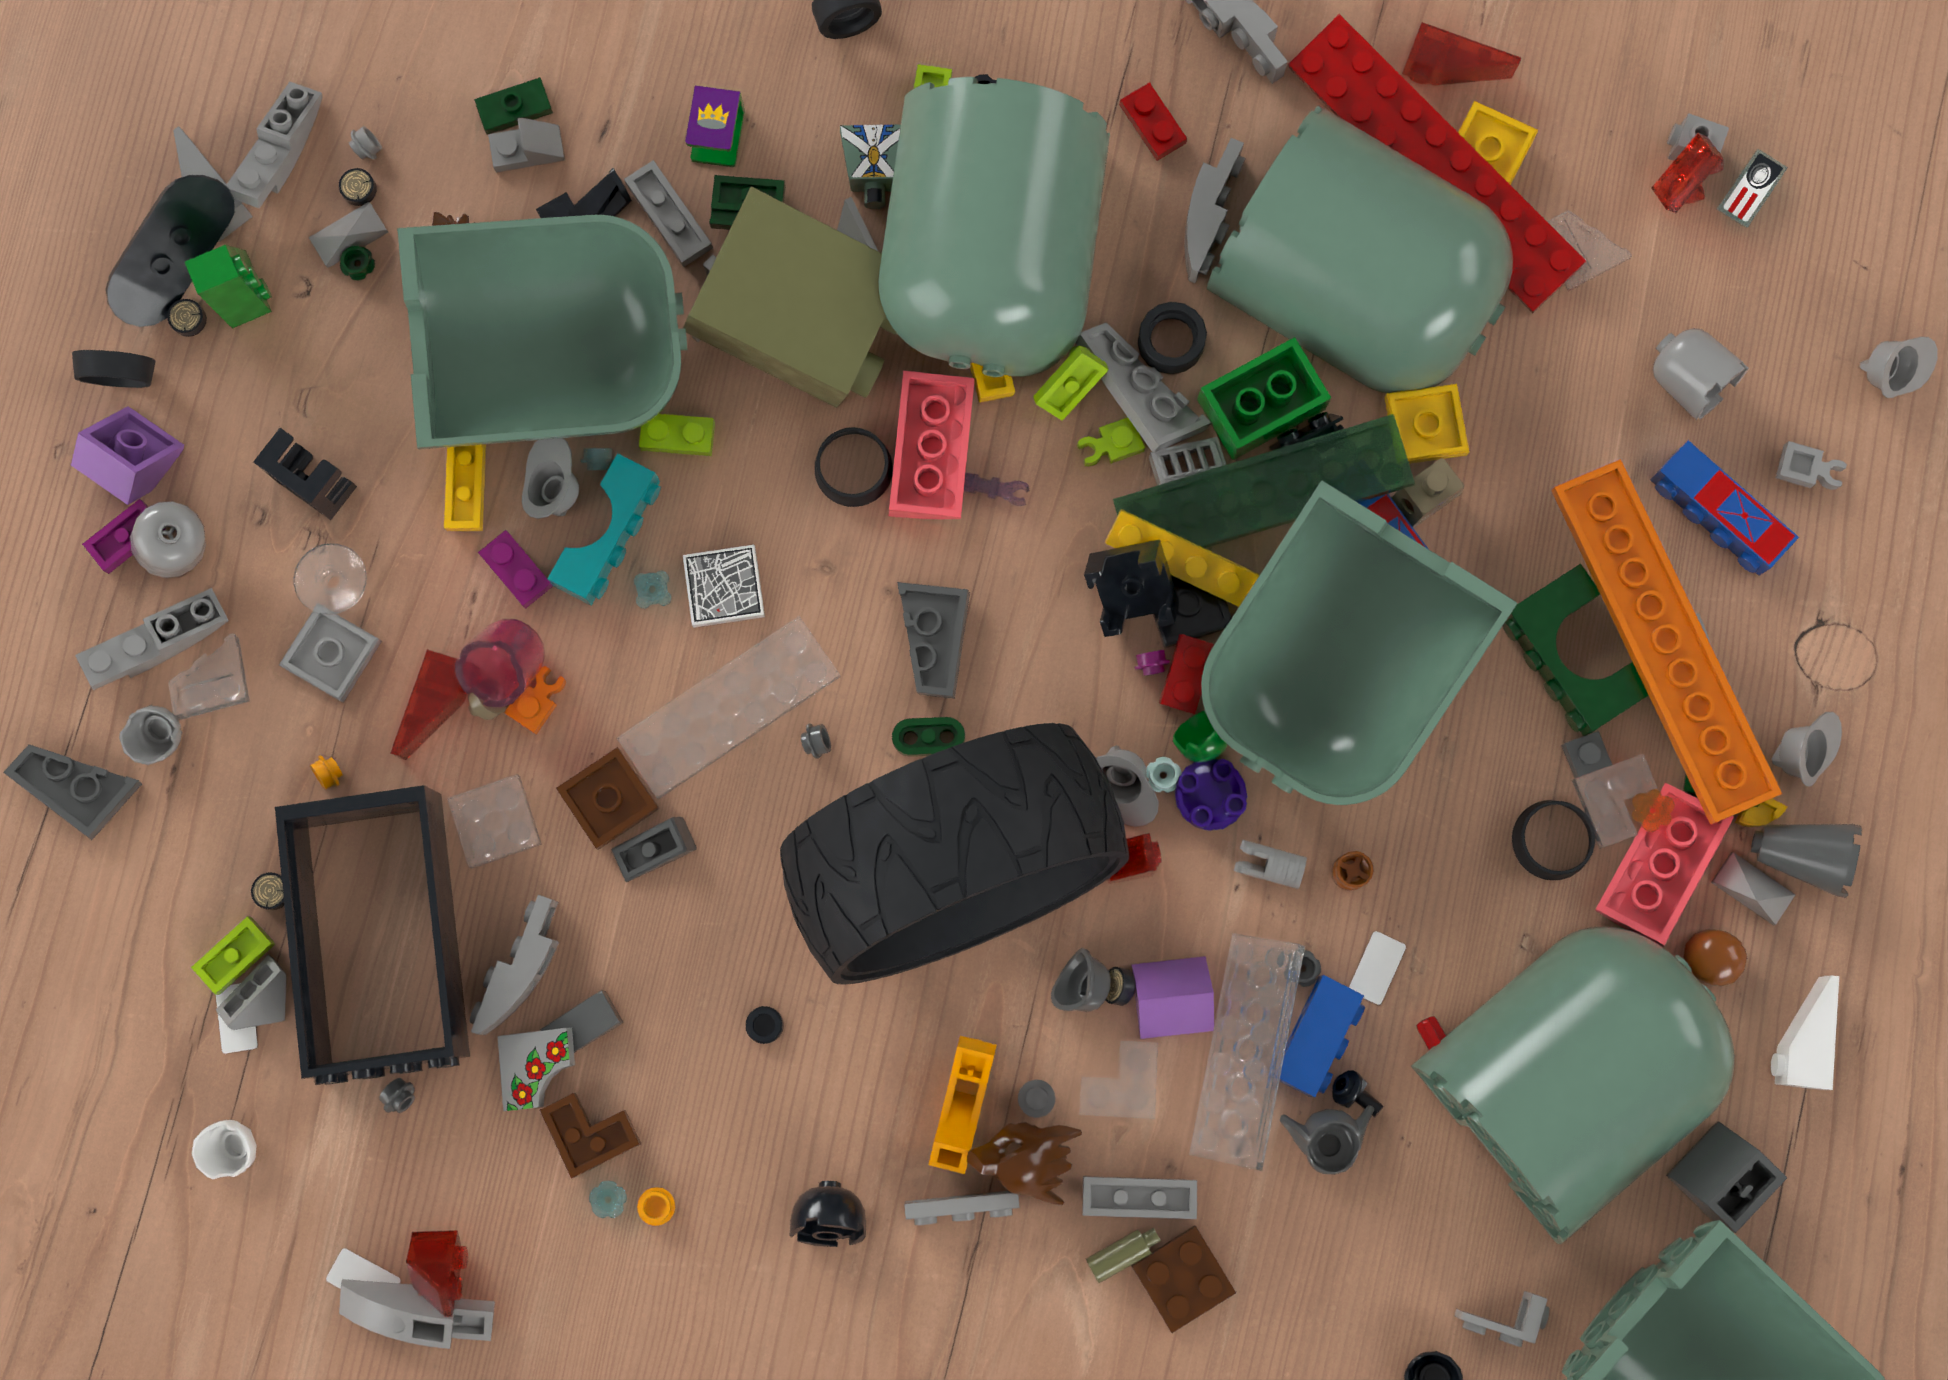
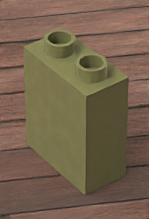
M752 186L683 327L686 329V333L836 408L848 396L850 391L864 398L868 396L885 360L869 352V349L879 328L894 335L897 333L885 315L879 295L878 281L882 253Z

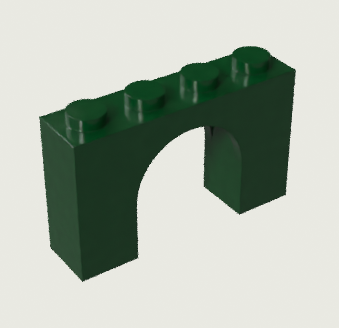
M1580 563L1518 603L1503 624V629L1512 641L1517 640L1525 651L1523 657L1527 665L1533 671H1538L1546 682L1544 688L1550 698L1555 702L1559 701L1567 712L1565 718L1570 727L1575 732L1580 731L1583 736H1586L1649 695L1633 661L1611 676L1602 679L1580 677L1571 672L1561 661L1556 647V636L1561 623L1566 617L1600 595L1597 586Z

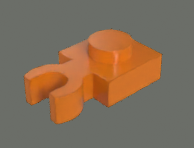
M543 666L538 671L536 676L537 684L534 689L524 683L504 712L536 735L557 706L549 698L552 694L562 691L566 685V680L562 676L553 685H547L546 677L551 672L547 666Z

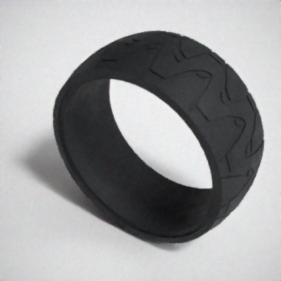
M1044 723L1013 728L958 744L926 756L923 759L916 760L864 784L825 806L797 826L782 842L780 857L784 887L793 917L811 954L833 983L846 985L872 981L930 964L1028 924L1077 899L1112 877L1129 860V851L1124 821L1113 789L1096 757L1073 727L1061 723Z

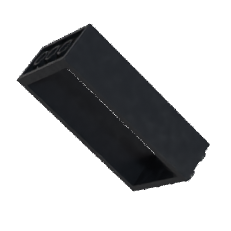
M422 785L275 807L301 1079H314L315 1085H331L348 1082V1075L352 1074L353 1080L385 1077V1069H390V1074L423 1071L422 1064L428 1063V1068L437 1069L459 1066V1058L470 1057L441 794ZM420 812L445 1047L332 1063L309 828Z

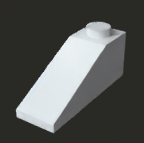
M1839 976L1818 977L1778 1044L1777 1053H1774L1771 1059V1073L1775 1076L1776 1085L1833 1090Z

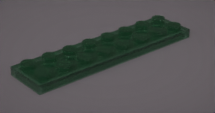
M1391 414L1113 499L1117 516L1121 509L1198 546L1208 548L1295 522L1321 480L1357 503L1415 486V481L1395 416Z

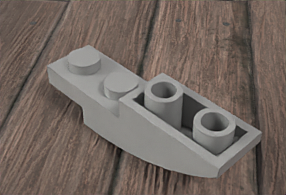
M1185 0L1188 4L1193 3L1200 12L1199 16L1203 25L1210 31L1213 29L1219 38L1231 31L1235 44L1242 50L1246 49L1252 57V63L1256 71L1261 76L1266 75L1272 84L1284 76L1288 61L1273 43L1278 26L1253 0Z
M289 81L257 127L258 140L226 184L234 200L260 208L271 191L279 193L294 168L311 132L322 101L321 92Z
M1233 138L1230 139L1217 168L1203 162L1191 196L1185 226L1184 250L1188 279L1193 283H1196L1200 273L1207 275L1215 255L1210 253L1215 242L1218 244L1223 242L1230 226L1225 223L1228 210L1223 208L1231 191L1227 184L1231 176L1238 177L1246 158L1241 156L1244 143Z
M210 588L144 618V624L78 653L75 657L93 690H96L126 675L132 678L161 664L201 641L229 620L214 591Z
M541 895L537 896L536 901H530L524 915V922H527L522 937L517 936L511 949L510 956L514 958L512 965L497 961L496 966H491L486 973L483 987L487 988L482 1003L477 1002L470 1016V1023L473 1024L472 1033L486 1035L501 1025L521 1006L541 980L559 944L558 941L546 937L559 902Z
M342 1279L339 1314L370 1331L408 1343L447 1349L451 1347L452 1338L491 1341L495 1301L419 1296L420 1285Z

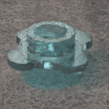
M666 572L639 573L635 576L633 582L638 593L636 603L640 608L646 609L652 604L666 606L671 602L672 596L667 589L669 576ZM652 586L656 588L654 593L649 591Z

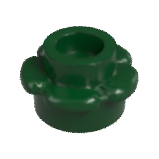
M351 246L345 249L341 255L340 269L345 276H350L352 280H363L368 273L371 274L374 271L375 260L372 258L371 251L365 247ZM361 261L360 266H355V262Z

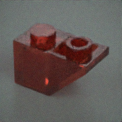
M1150 833L1126 839L1129 860L1117 873L1108 879V884L1153 876L1157 871L1156 867H1159V864L1162 863L1159 843L1158 841L1151 842Z
M458 1230L412 1232L406 1259L412 1287L444 1317H452L455 1300H460L462 1296L460 1272L461 1269L467 1268V1246L461 1245Z

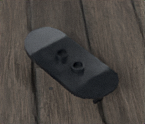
M187 175L175 179L164 188L109 275L106 286L107 303L115 316L127 324L138 327L156 325L167 319L168 310L171 305L182 298L192 282L185 261L213 250L234 216V197L227 186L218 179L206 175Z

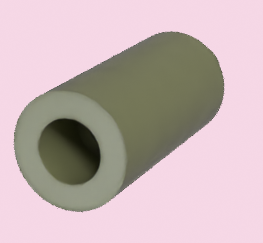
M1154 1228L1143 1234L1137 1229L1086 1258V1261L1098 1283H1101L1151 1255L1152 1253L1149 1248L1161 1242Z

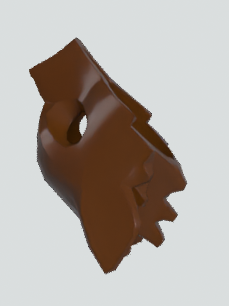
M1021 1122L1016 1125L1010 1123L1001 1129L988 1143L969 1150L967 1163L982 1175L994 1176L1007 1190L1014 1194L1029 1195L1044 1202L1063 1205L1064 1201L1062 1198L1050 1191L1064 1182L1057 1176L1071 1170L1072 1164L1066 1161V1155L1071 1153L1070 1147L1061 1144L1082 1135V1131L1064 1125L1039 1128L1027 1122ZM1016 1142L1021 1145V1147L1009 1155L1005 1153L1006 1148L1011 1143Z

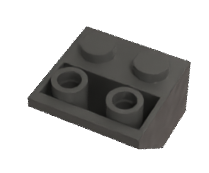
M1716 1122L1666 1175L1712 1221L1720 1220L1733 1233H1736L1787 1179L1760 1150L1720 1122Z

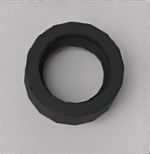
M813 0L812 12L820 33L824 37L831 39H843L858 35L877 23L882 15V7L879 0Z
M1167 302L1157 305L1146 314L1140 325L1138 347L1141 357L1148 366L1154 367L1160 373L1177 374L1187 371L1198 362L1203 354L1207 337L1204 320L1195 309L1184 303ZM1166 319L1180 320L1187 324L1193 335V343L1189 351L1183 356L1176 358L1166 357L1158 353L1151 341V334L1156 324Z

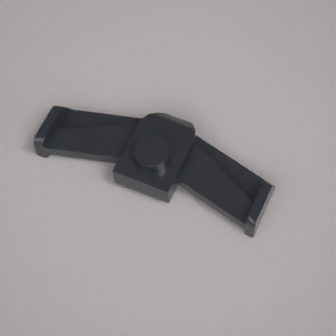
M612 168L575 205L567 192L540 206L536 211L540 218L582 215H608L615 217L632 200L616 171Z

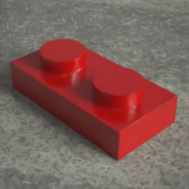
M1150 82L1120 99V107L1156 161L1186 144V135Z
M1179 635L1159 704L1192 714L1196 713L1202 693L1201 683L1204 666L1215 644L1187 635Z

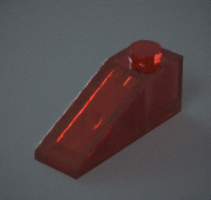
M1422 22L1402 74L1409 76L1416 83H1429L1434 86L1512 79L1520 64L1521 57Z
M427 649L390 754L407 760L465 702L467 694L469 695L471 689L476 686L478 675L475 674L476 668L472 664Z

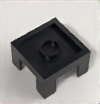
M279 428L253 463L280 485L329 520H332L357 486L345 477L339 479L342 472L327 460H322L310 476L305 474L303 471L313 460V455L298 443L291 447L280 463L277 462L294 441L292 435Z
M1160 539L1089 554L1084 577L1089 589H1093L1096 584L1103 606L1100 625L1104 637L1121 634L1125 619L1159 613L1158 627L1175 624L1179 599Z

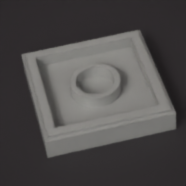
M317 604L279 666L344 703L382 641Z

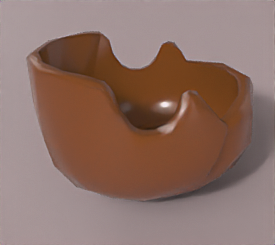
M1706 929L1693 934L1685 944L1683 959L1689 964L1692 969L1691 973L1697 979L1708 985H1718L1721 987L1735 983L1742 975L1746 966L1747 953L1745 947L1742 946V942L1727 931Z

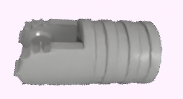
M1242 840L1240 849L1247 854L1267 859L1266 864L1263 867L1246 861L1236 862L1234 871L1299 889L1307 857Z

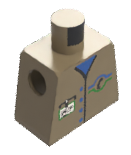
M1441 458L1405 483L1391 498L1411 526L1415 528L1460 496L1465 486L1448 463ZM1405 499L1412 504L1414 512L1407 507Z

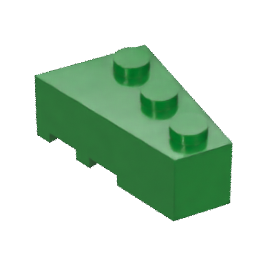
M225 244L185 261L197 294L232 329L272 312L267 299L272 298L269 288L263 278H258L246 250Z

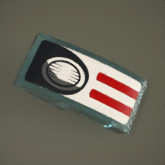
M1757 149L1717 207V210L1743 227L1748 228L1788 167Z

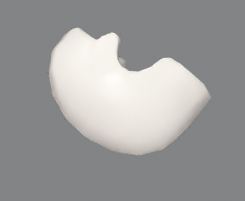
M223 1120L206 1127L194 1139L192 1157L196 1168L208 1178L235 1177L245 1172L252 1165L256 1157L257 1145L251 1129L235 1120Z

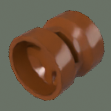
M1350 851L1337 858L1331 870L1332 879L1335 884L1347 891L1357 890L1368 884L1374 872L1373 863L1370 858L1359 851Z

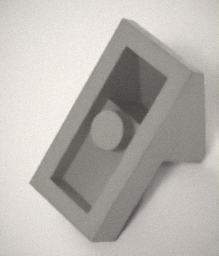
M518 118L519 129L488 134L493 168L496 172L565 160L559 125Z

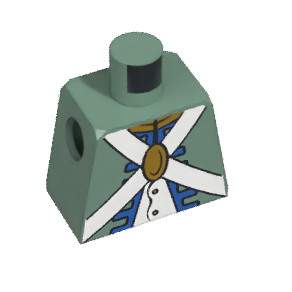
M901 124L840 125V135L850 189L853 192H864V206L866 208L881 209L886 206L885 192H891Z

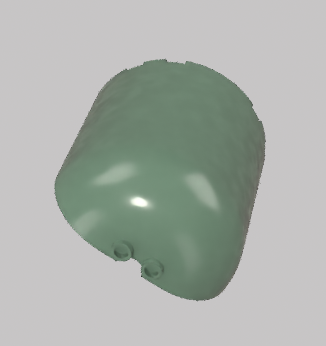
M974 77L949 78L948 85L935 87L934 84L929 82L914 88L905 95L878 283L880 300L885 315L893 329L906 343L927 356L949 361V366L954 368L968 369L971 363L982 365V373L991 377H1002L1004 375L1023 377L1039 374L1053 367L1068 354L1082 332L1087 314L1110 133L1106 131L1107 123L1098 112L1088 113L1084 111V103L1057 90L1003 78H997L996 83L978 84L977 79Z
M1318 105L1302 121L1297 131L1299 133L1298 137L1292 135L1259 184L1242 213L1243 216L1239 222L1241 232L1239 233L1234 230L1228 238L1220 254L1219 264L1221 266L1219 268L1216 266L1213 269L1207 284V290L1289 340L1295 337L1301 347L1373 390L1382 393H1393L1435 387L1457 370L1468 352L1474 356L1486 339L1480 333L1487 322L1495 325L1505 309V306L1500 304L1509 286L1513 268V253L1508 233L1501 220L1484 203Z
M582 215L397 228L403 297L409 318L414 373L411 374L416 441L419 450L623 433L634 430L651 421L670 401L679 381L681 351L687 350L686 329H678L677 315H684L682 292L675 293L672 270L664 251L655 239L639 226L614 216Z
M1321 480L1209 653L1201 683L1205 712L1220 738L1235 751L1243 755L1240 762L1257 773L1260 772L1262 767L1275 775L1271 782L1285 792L1291 794L1292 790L1295 789L1308 798L1333 805H1351L1371 800L1390 789L1406 772L1517 605V602L1455 563L1446 561L1389 525L1385 519Z
M1589 927L1562 938L1444 1037L1437 1046L1431 1048L1411 1065L1459 1125L1468 1126L1512 1179L1508 1185L1557 1244L1564 1243L1705 1121L1722 1103L1734 1074L1735 1054L1733 1041L1725 1018L1715 1003L1716 997L1691 973V967L1681 956H1673L1654 941L1636 932L1617 927Z
M1720 1220L1711 1221L1696 1227L1693 1232L1696 1235L1694 1238L1689 1237L1683 1241L1679 1237L1660 1251L1658 1258L1661 1261L1657 1265L1652 1264L1646 1269L1643 1267L1639 1269L1592 1320L1579 1338L1585 1345L1581 1351L1576 1350L1569 1355L1562 1370L1567 1380H1885L1882 1374Z

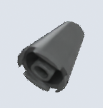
M1855 824L1764 825L1762 832L1756 830L1754 832L1751 852L1757 853V861L1832 895L1847 898L1848 892L1843 888V885L1852 886L1860 852V845L1853 844L1854 834L1862 836V828L1860 825Z

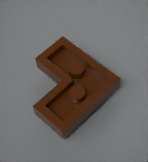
M572 1093L540 1109L571 1179L641 1145L626 1110L591 1126L576 1093Z

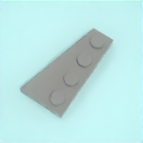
M1103 323L1081 332L1076 341L1077 346L1080 345L1088 348L1091 353L1106 362L1109 370L1101 380L1153 453L1207 430L1212 422L1203 414L1198 417L1187 406L1190 402L1180 392L1174 394L1161 381L1163 376L1154 367L1151 369L1137 359L1139 353L1111 326Z

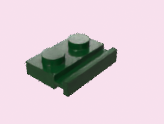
M714 175L711 218L709 221L711 229L730 230L751 186L784 203L785 180Z

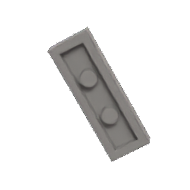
M654 160L624 179L634 197L683 267L713 249L712 243Z
M1083 1176L1082 1215L1197 1219V1180Z
M1010 1191L905 1201L904 1204L906 1219H914L915 1225L937 1223V1216L952 1215V1221L975 1219L974 1212L989 1211L990 1217H1005L1013 1215V1208H1020L1018 1194Z

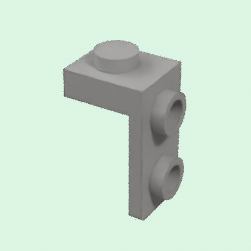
M1524 1291L1514 1327L1456 1309L1454 1316L1464 1320L1462 1328L1485 1335L1488 1328L1501 1333L1499 1340L1522 1347L1523 1340L1535 1344L1539 1328L1544 1329L1547 1324L1549 1307L1546 1306L1547 1298Z

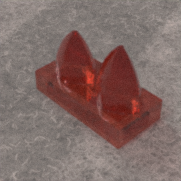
M1697 133L1651 189L1666 210L1677 213L1684 204H1691L1705 199L1704 189L1701 184L1709 175L1723 171V156L1707 136Z

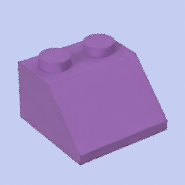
M127 406L78 433L71 466L129 505L153 491L183 451L184 444Z

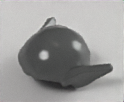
M1368 1105L1356 1120L1342 1110L1324 1109L1311 1114L1305 1125L1296 1122L1285 1114L1281 1115L1280 1122L1288 1130L1300 1150L1307 1156V1160L1314 1170L1322 1174L1335 1175L1346 1172L1353 1166L1362 1147L1366 1128L1374 1112V1107Z

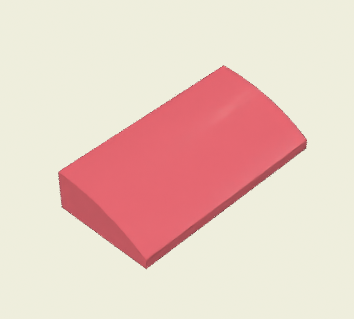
M903 370L888 516L915 519H961L975 378Z
M1665 783L1595 911L1620 927L1636 932L1664 948L1727 833L1734 816L1710 825L1698 798Z

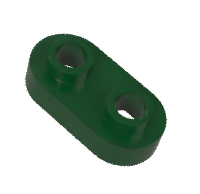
M951 717L909 718L896 724L892 732V742L895 749L904 756H929L964 743L965 731L962 724ZM944 731H950L953 733L954 739L950 743H943L940 740V735ZM910 732L915 733L918 737L916 743L912 745L906 744L903 740L904 736Z

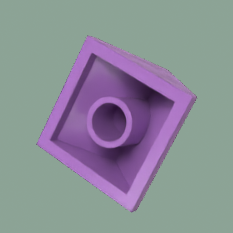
M1205 956L1131 965L1135 978V999L1140 1039L1215 1031L1214 992Z

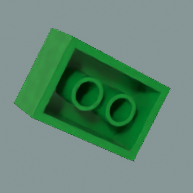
M1295 337L1201 387L1197 398L1198 403L1207 418L1212 422L1211 425L1232 460L1325 411L1331 400L1330 394Z

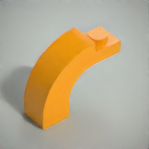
M960 1035L928 1165L965 1174L968 1164L967 1155L972 1148L997 1047L996 1044Z

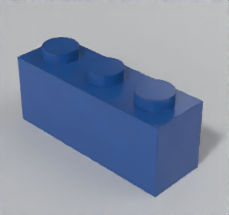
M1325 975L1318 976L1270 1077L1309 1097H1316L1318 1092L1324 1094L1333 1076L1328 1070L1334 1058L1340 1060L1348 1046L1349 1040L1344 1037L1350 1024L1356 1026L1363 1015L1365 1006L1361 1002L1364 995Z

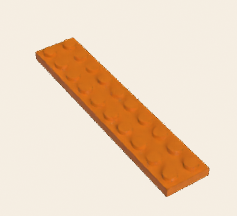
M1617 460L1555 486L1551 490L1710 825L1781 795L1782 792L1622 460Z

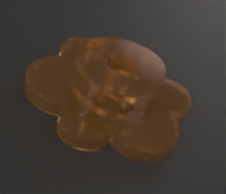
M1657 789L1650 790L1648 795L1646 793H1638L1634 796L1632 804L1635 810L1632 813V818L1636 822H1641L1642 827L1646 831L1654 832L1659 829L1660 824L1666 826L1671 823L1672 817L1670 813L1675 807L1672 798L1661 796L1660 791ZM1653 808L1656 812L1651 813L1649 809Z

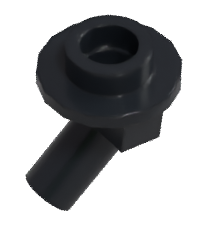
M1348 1070L1335 1079L1332 1087V1097L1337 1104L1349 1108L1356 1102L1363 1109L1371 1105L1374 1107L1372 1114L1374 1118L1384 1107L1364 1090L1368 1083L1356 1071Z

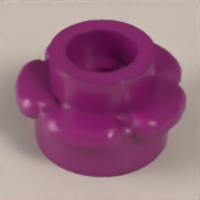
M1165 650L1136 655L1138 666L1134 668L1135 670H1142L1143 676L1165 672L1164 665L1169 664L1170 660H1166Z

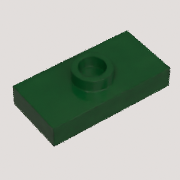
M541 77L474 99L487 135L518 125V118L534 120L553 113Z

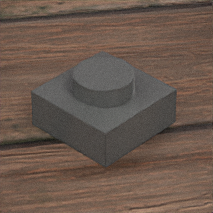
M1599 731L1561 745L1575 779L1612 766Z

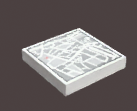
M755 545L683 555L693 628L765 617Z

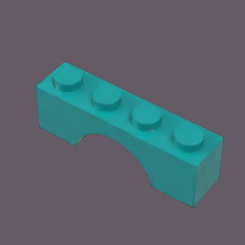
M617 453L600 483L612 504L611 523L605 534L595 543L581 548H564L547 578L554 587L591 606L596 598H602L609 585V580H607L609 573L613 567H619L625 557V544L630 535L633 537L637 535L643 524L644 518L641 515L648 504L653 505L661 490V486H659L660 480L654 471Z

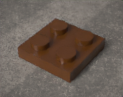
M618 747L556 788L597 850L659 809Z
M1196 1226L1156 1249L1151 1255L1131 1265L1171 1333H1174L1236 1294V1291Z

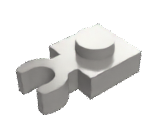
M1788 441L1783 446L1775 478L1808 488L1813 487L1816 484V480H1819L1820 484L1826 489L1835 490L1842 486V481L1833 479L1830 476V470L1841 472L1846 469L1847 464L1841 460L1823 462L1821 460L1824 451Z

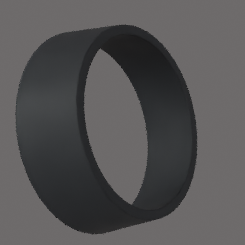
M78 350L72 352L74 379L77 381L124 388L151 386L156 360L153 358L106 350Z
M844 428L832 433L820 446L815 461V478L821 491L833 502L847 507L864 506L877 500L888 488L893 474V463L886 446L876 435L861 428ZM849 434L864 435L876 441L880 445L885 459L884 471L879 481L867 491L857 494L843 493L831 487L824 479L820 469V457L824 449L833 440Z
M1546 800L1529 806L1520 814L1513 827L1512 846L1519 863L1529 873L1545 880H1562L1575 875L1588 862L1595 847V831L1589 817L1577 806L1564 801ZM1549 805L1565 806L1574 811L1585 824L1589 837V847L1585 859L1578 866L1565 871H1554L1541 866L1530 855L1525 842L1526 826L1530 818L1543 807Z

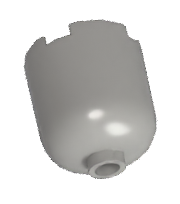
M1692 328L1681 332L1677 336L1670 333L1659 343L1656 350L1660 354L1654 362L1653 373L1657 382L1697 420L1698 418L1702 419L1723 400L1718 394L1729 383L1735 387L1745 376L1749 368L1709 333L1702 329Z
M173 501L158 502L145 508L136 518L130 536L131 551L137 562L150 574L163 578L180 577L193 570L202 560L206 548L204 525L198 515L186 505ZM166 527H171L169 531H162ZM174 530H176V532H177V535H176L175 538H173V535H172V533L174 532ZM162 535L168 536L170 540L165 539Z

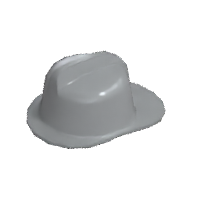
M1917 337L1905 341H1885L1876 346L1869 359L1860 362V368L1867 372L1868 381L1874 387L1880 389L1886 398H1894L1898 395L1913 392L1921 388L1928 381L1937 362L1938 349L1935 341L1929 337Z
M564 438L538 440L529 452L522 492V505L524 511L530 517L541 519L551 514L565 516L567 510L576 502L579 494V484L577 478L571 472L572 453L568 442Z
M1825 712L1811 726L1788 729L1782 738L1781 744L1771 758L1772 763L1775 766L1781 767L1788 775L1801 778L1805 786H1812L1837 755L1842 737L1839 716L1834 712Z
M1117 745L1111 747L1106 755L1098 756L1096 759L1113 789L1124 824L1136 827L1147 825L1153 821L1158 813L1159 801L1146 778L1147 771L1143 760L1137 754L1129 750H1122Z

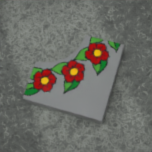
M572 1028L498 1036L503 1111L544 1107L545 1091L551 1079L562 1069L575 1065Z

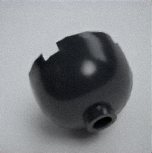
M821 1181L819 1182V1187L807 1190L796 1201L791 1214L789 1235L792 1238L797 1234L798 1242L813 1246L838 1247L837 1240L849 1238V1245L860 1243L866 1237L865 1209L860 1199L853 1192L841 1188L840 1182Z

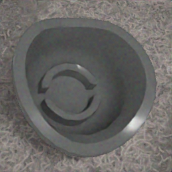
M1079 949L1058 976L1051 991L1052 1003L1056 1008L1063 1011L1091 1012L1098 1009L1105 1002L1110 991L1111 978L1109 970L1100 961L1093 958L1087 949Z

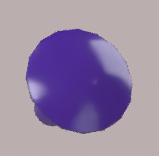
M1212 759L1206 762H1194L1184 769L1177 780L1175 788L1177 808L1183 818L1197 828L1208 831L1224 829L1236 822L1246 810L1247 791L1245 781L1239 771L1228 760Z

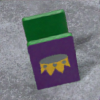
M695 85L685 139L686 145L692 147L690 156L692 162L735 167L745 113L740 91Z

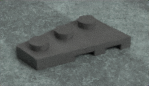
M897 582L904 611V623L909 639V651L916 691L919 695L955 699L970 592L968 589Z
M30 744L3 772L90 840L96 837L142 785L139 780L127 776L123 777L97 766L93 767Z

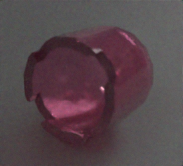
M504 618L493 622L461 650L460 657L455 663L457 680L464 692L467 694L472 692L478 698L484 700L483 705L504 707L513 704L541 671L545 659L544 644L538 633L530 625L522 621Z

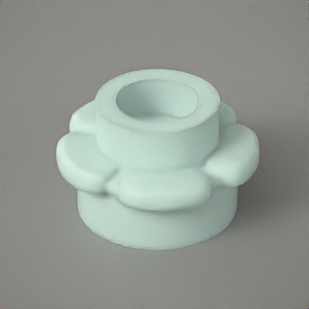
M1159 757L1156 759V762L1150 763L1146 768L1148 782L1154 791L1169 793L1175 790L1177 780L1182 773L1178 764L1172 762L1170 758ZM1161 772H1165L1167 774V777L1165 779H1162L1160 777Z

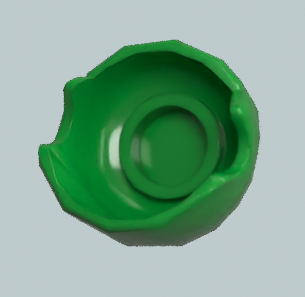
M1205 710L1182 723L1173 734L1172 740L1186 759L1199 763L1217 758L1225 751L1228 745L1212 727Z

